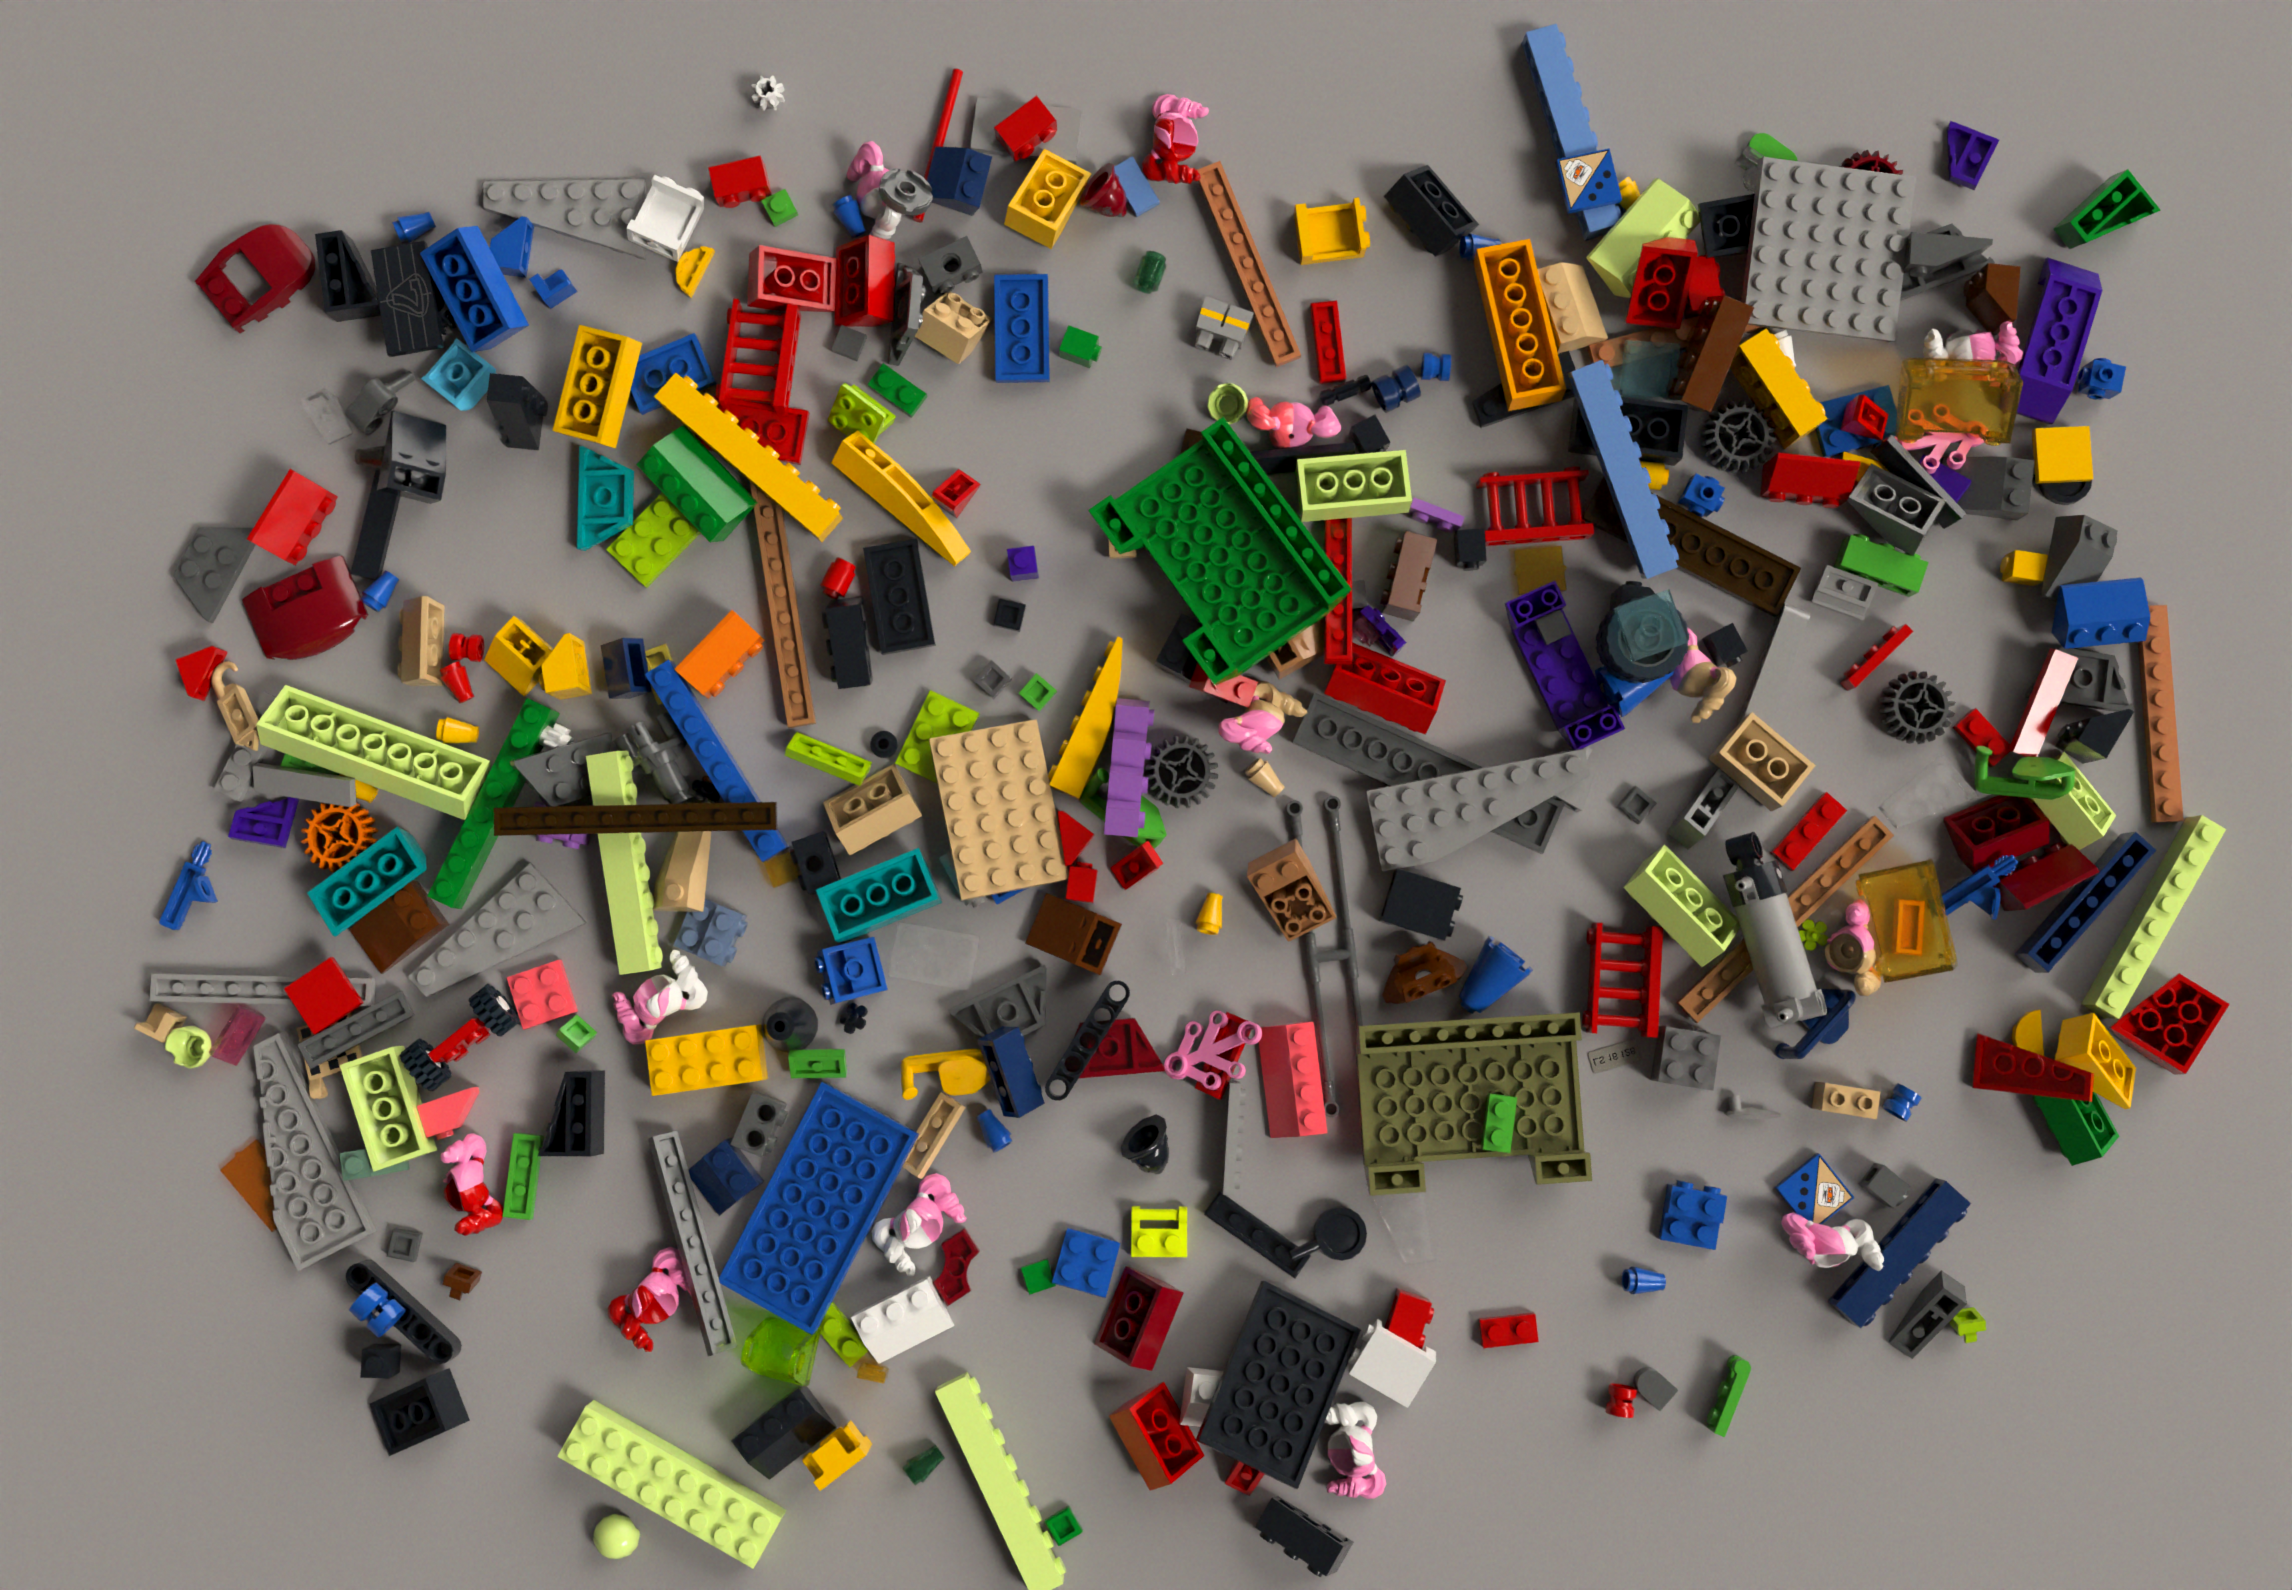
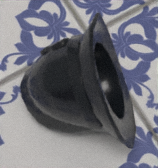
M1155 1114L1142 1119L1130 1129L1121 1146L1122 1157L1131 1160L1132 1163H1136L1139 1169L1146 1173L1160 1174L1168 1163L1169 1147L1165 1118Z

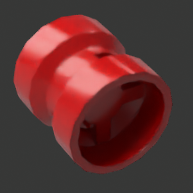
M453 633L449 641V656L451 660L461 661L463 658H468L471 662H480L484 655V638L482 635L472 634L470 637H465L461 633Z
M1610 1383L1608 1387L1610 1401L1606 1403L1605 1412L1613 1416L1633 1418L1635 1409L1632 1403L1633 1399L1636 1398L1637 1388Z

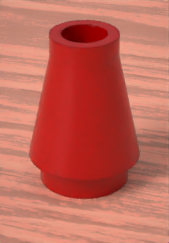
M460 661L439 670L442 675L440 679L457 698L459 704L475 697L471 689L466 667H462Z

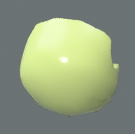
M1226 383L1218 385L1208 396L1207 408L1211 417L1216 421L1224 417L1228 424H1233L1240 421L1247 413L1248 399L1246 393L1235 384Z
M196 1026L173 1029L167 1035L164 1046L166 1051L173 1054V1062L189 1069L202 1066L212 1053L209 1035Z
M619 1514L604 1517L596 1525L593 1533V1541L598 1552L609 1559H621L631 1555L637 1548L640 1532L632 1523L631 1518Z

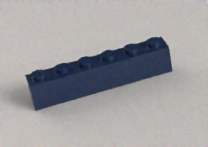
M2136 831L2120 834L2095 862L2094 865L2098 868L2099 873L2077 883L2018 949L2015 955L2035 973H2049L2156 852V849Z
M1936 1178L1878 1243L1881 1249L1880 1252L1884 1257L1883 1268L1877 1271L1863 1260L1827 1302L1851 1324L1859 1328L1869 1325L1875 1319V1312L1880 1306L1886 1305L1892 1300L1895 1289L1900 1284H1905L1913 1274L1911 1271L1917 1264H1921L1929 1258L1932 1247L1936 1243L1942 1242L1948 1236V1229L1955 1222L1961 1221L1966 1216V1209L1971 1203L1946 1180Z

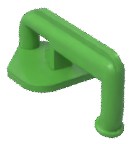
M1985 746L1976 747L1975 788L1980 793L2053 800L2070 793L2074 787L2075 769L2054 758L2024 757L2019 759L2012 770V776L2018 779L1988 776V758L1992 755V750ZM2061 777V784L2037 782Z
M1099 768L1084 788L1080 802L1105 822L1107 802L1097 795L1096 792L1103 783L1109 782V773L1105 769ZM1141 795L1140 811L1145 812L1144 829L1138 828V837H1123L1138 847L1149 841L1152 847L1156 848L1166 837V830L1159 809Z

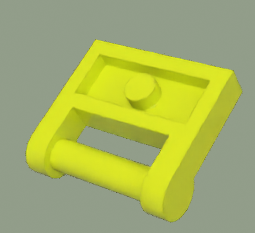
M1132 1206L1131 1257H1187V1206H1179V1209H1140V1206ZM1140 1220H1179V1228H1140Z

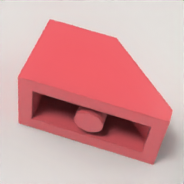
M468 1088L418 1105L417 1109L426 1138L436 1136L437 1140L453 1136V1130L462 1127L480 1092L479 1088Z

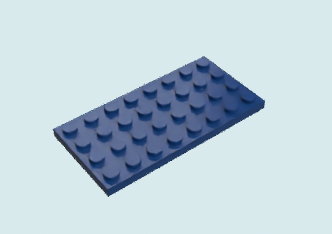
M821 1082L719 1277L720 1284L805 1332L815 1335L919 1133L833 1086Z

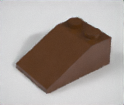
M412 880L363 916L350 929L352 935L381 974H384L450 925L432 899L427 896V892L419 881Z

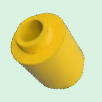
M1640 461L1641 467H1645L1650 475L1651 483H1648L1649 489L1661 490L1662 485L1667 486L1669 469H1665L1664 463Z

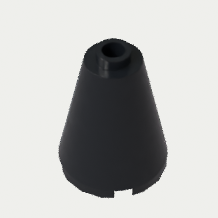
M783 998L776 1001L768 1008L763 1019L765 1038L771 1046L782 1052L789 1053L790 1050H803L813 1041L818 1031V1018L814 1009L808 1003L798 998Z

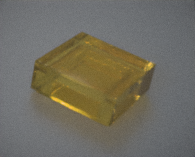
M790 852L763 862L773 888L798 879L799 873L792 861Z
M862 1363L858 1369L857 1378L884 1384L888 1378L889 1369L888 1367Z

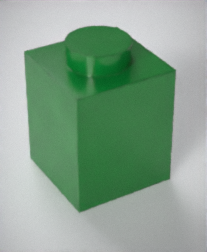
M1068 325L1059 348L1060 358L1090 368L1092 362H1097L1101 354L1102 346H1099V336Z

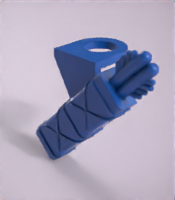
M202 841L200 845L197 844L194 847L195 850L191 854L193 861L185 862L182 867L183 869L173 888V892H171L169 901L160 917V925L172 930H180L192 905V901L218 902L209 877L204 876L206 868L202 867L211 858V844H206V842Z
M2002 855L2001 858H1998V861L1995 860L1993 867L1987 864L1946 892L1935 897L1931 901V906L1941 918H1944L1962 905L1972 901L1988 913L1991 920H1996L2000 906L1999 888H1994L1993 886L2000 882L1999 875L2007 876L2011 871H2015V865L2018 864V860L2013 855L2008 857L2007 855Z

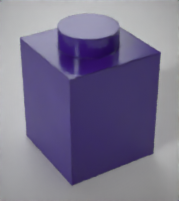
M1034 546L1007 549L1012 582L1039 578Z

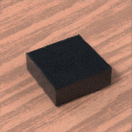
M999 599L993 625L1020 632L1026 604Z

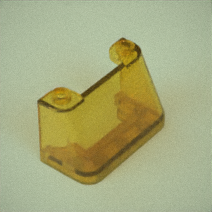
M1904 359L1900 371L1896 421L1897 440L1905 443H1915L1923 438L1924 432L1977 433L1987 445L2010 444L2023 381L2015 365L2002 360Z
M1932 858L1858 874L1859 880H1856L1858 895H1864V898L1869 903L1881 952L1879 960L1875 961L1878 976H1883L1884 983L1953 971L1958 966L1952 934Z

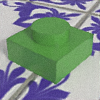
M786 189L761 200L775 227L798 216V212Z
M1036 673L1019 692V695L1040 712L1057 693V690Z
M576 1015L558 1030L556 1036L577 1053L594 1039L597 1032L581 1017Z

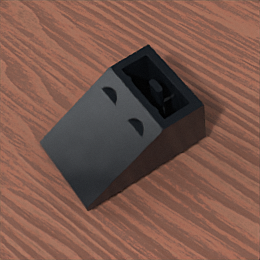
M391 411L377 490L429 504L441 501L446 477V425Z

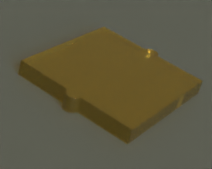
M1562 546L1514 551L1516 567L1514 575L1517 576L1519 595H1524L1553 581H1556L1560 591L1567 590L1564 572L1567 567L1563 563Z

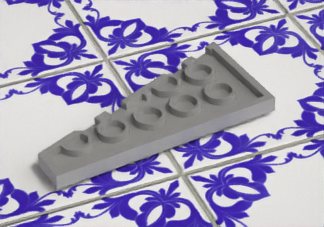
M644 179L484 182L483 208L487 212L517 220L522 216L527 217L536 227L547 228L556 231L558 234L590 244L608 247L616 252L627 253L646 261V248L629 241L626 229L631 219L635 221L646 199V182Z
M529 863L418 966L408 978L425 997H430L460 983V981L484 972L488 968L527 952L546 941L557 938L576 927L587 924V922L533 864Z

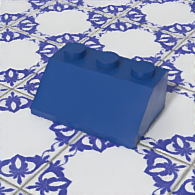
M2139 577L2060 585L2051 633L2064 649L2146 641L2150 612L2144 580Z

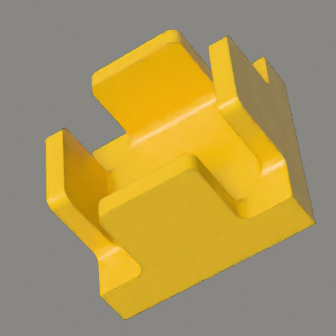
M850 1420L844 1427H839L820 1442V1448L814 1451L813 1454L812 1452L807 1453L802 1461L815 1478L813 1483L821 1491L864 1458L871 1448L872 1442L866 1435L863 1437Z

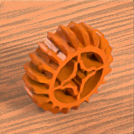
M321 803V811L318 809L311 810L314 819H304L307 824H310L309 828L301 829L302 833L307 834V838L302 839L301 842L302 844L309 845L304 853L307 855L313 854L310 861L315 864L319 863V868L322 870L329 868V871L335 873L369 848L371 843H376L378 840L372 838V834H376L379 831L377 828L370 827L376 820L372 817L366 818L369 811L364 808L360 810L359 803L352 807ZM344 814L342 820L338 819L335 825H326L331 818ZM355 825L358 829V839L355 837L353 831ZM332 831L340 832V835H342L343 838L347 839L348 841L340 840L337 834L333 833ZM322 834L326 838V843L324 847L322 844ZM346 846L354 848L346 856L335 858L337 853H341Z

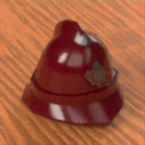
M1107 163L1087 183L1080 198V205L1106 217H1124L1127 213L1126 193L1119 181V176L1115 174L1114 165Z

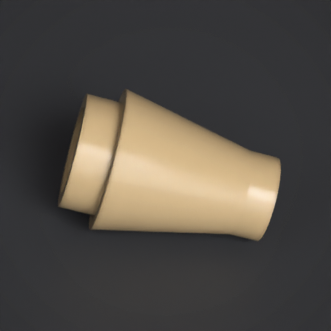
M1260 757L1245 771L1249 781L1266 791L1273 798L1285 787L1268 761H1263Z

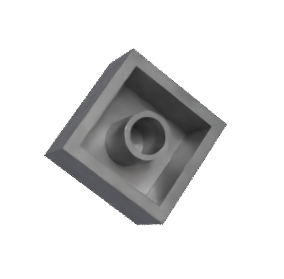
M1659 1026L1651 1080L1713 1091L1721 1035Z

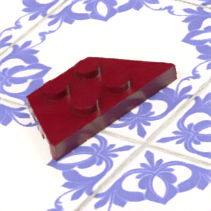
M1135 1018L1116 1019L1079 1078L1165 1071V1067ZM1103 1020L1097 1022L1099 1024H1107L1110 1020ZM1080 1022V1023H1079V1026H1078V1028H1077V1031H1076V1033H1075V1036H1076V1034L1078 1033V1031L1080 1030V1028H1081V1026L1083 1025L1084 1022ZM1085 1032L1080 1037V1043L1085 1048H1091L1095 1045L1096 1038L1092 1033ZM1076 1056L1068 1057L1065 1061L1066 1068L1072 1072L1079 1070L1081 1067L1080 1059Z

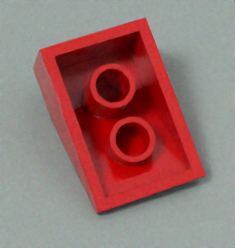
M759 245L749 253L748 307L786 311L787 304L798 305L800 311H835L836 258Z

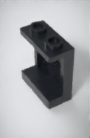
M1397 868L1394 870L1379 922L1395 925L1440 941H1445L1446 936L1451 937L1454 930L1455 922L1451 921L1454 910L1459 911L1462 904L1463 895H1460L1461 888Z

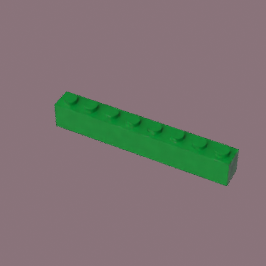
M526 698L427 895L428 897L450 908H463L498 836H494V808L513 807L526 781L517 769H513L510 761L541 752L543 746L539 744V738L547 726L554 727L560 715L559 712Z

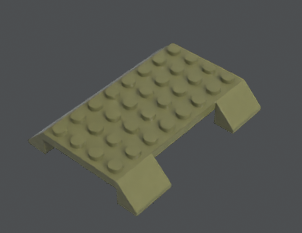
M1580 1012L1358 1026L1356 1064L1363 1166L1369 1195L1426 1192L1424 1163L1421 1162L1528 1155L1537 1185L1592 1181L1591 1156L1584 1149L1576 1042L1582 1040ZM1488 1093L1517 1097L1510 1153L1481 1149Z

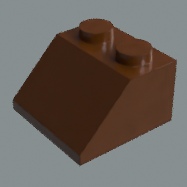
M1987 263L1968 279L1964 285L1963 295L1966 297V307L1986 331L1991 332L1992 335H1997L2000 332V325L2003 322L2009 321L2013 323L2017 319L2021 266Z

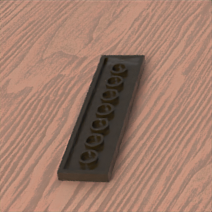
M1603 475L1582 520H1585L1587 523H1593V526L1628 543ZM1656 495L1660 503V509H1657L1660 519H1665L1670 534L1667 535L1669 544L1675 546L1679 556V560H1676L1678 569L1773 617L1779 615L1801 567Z

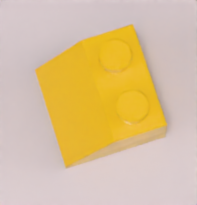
M571 633L564 634L541 665L542 674L539 675L540 686L542 690H545V693L559 700L591 695L592 690L584 641Z

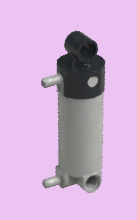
M1755 832L1727 839L1725 847L1728 858L1732 865L1737 868L1735 872L1723 875L1732 907L1735 908L1764 1000L1761 1008L1768 1026L1774 1028L1793 1024L1798 1020L1802 1021L1826 1015L1827 1009L1822 990H1817L1786 894L1787 889L1778 860L1766 863L1761 861L1763 857L1762 846Z

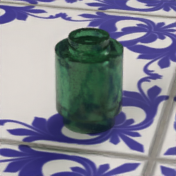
M1147 251L1145 256L1141 257L1133 279V283L1140 292L1151 294V292L1158 291L1167 267L1165 264L1166 258L1162 254L1155 251Z

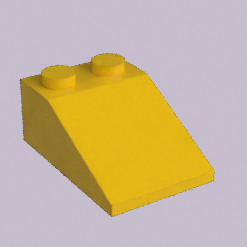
M1044 149L1009 203L1004 225L1052 249L1064 230L1092 173Z
M2095 1013L2062 1020L2061 1031L2058 1034L2059 1042L2057 1052L2055 1053V1060L2094 1073L2093 1092L2123 1109H2130L2136 1067Z

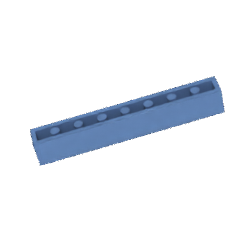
M1557 23L1526 32L1521 44L1558 159L1597 151V136L1594 131L1591 132L1588 123L1590 121L1589 111L1586 106L1583 107L1581 86L1578 81L1575 82L1573 61L1571 57L1566 55L1564 34L1559 32ZM1615 204L1575 212L1584 241L1606 235L1622 217L1619 207L1615 206Z
M1603 360L1567 373L1641 578L1649 579L1677 568L1676 560H1679V556L1675 546L1669 544L1667 535L1670 534L1665 519H1660L1657 509H1660V503L1656 494H1651L1648 483H1651L1650 475L1645 467H1641L1639 458L1642 456L1637 442H1632L1629 434L1632 431V426L1627 416L1623 417L1620 406L1623 405L1619 391L1614 390L1610 380L1613 379V374L1609 364L1604 365Z

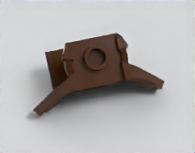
M1428 941L1424 946L1412 947L1405 954L1394 957L1395 965L1389 974L1382 996L1386 1003L1402 1004L1404 1002H1411L1456 983L1457 980L1461 979L1468 967L1464 960L1437 949L1433 942ZM1427 971L1430 973L1416 980L1419 972Z

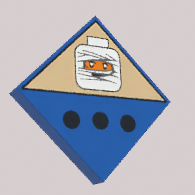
M1610 148L1557 159L1556 167L1568 214L1617 204L1622 201Z
M1819 1153L1812 1156L1774 1187L1795 1214H1799L1808 1221L1811 1220L1821 1225L1855 1198Z

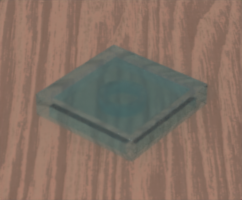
M1625 340L1620 395L1668 398L1669 394L1666 393L1667 385L1671 378L1677 377L1678 373L1676 365L1680 354V344Z
M1670 589L1614 608L1632 662L1688 643Z

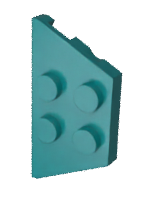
M579 446L577 549L586 551L633 525L634 471L584 446Z

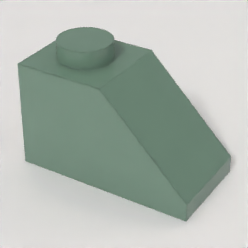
M366 1148L340 1153L343 1181L410 1169L409 1161H405L373 1172Z

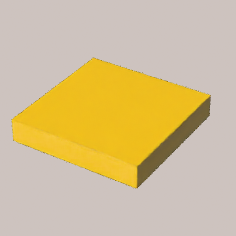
M2089 426L2035 428L2032 430L2035 483L2086 482L2093 480Z

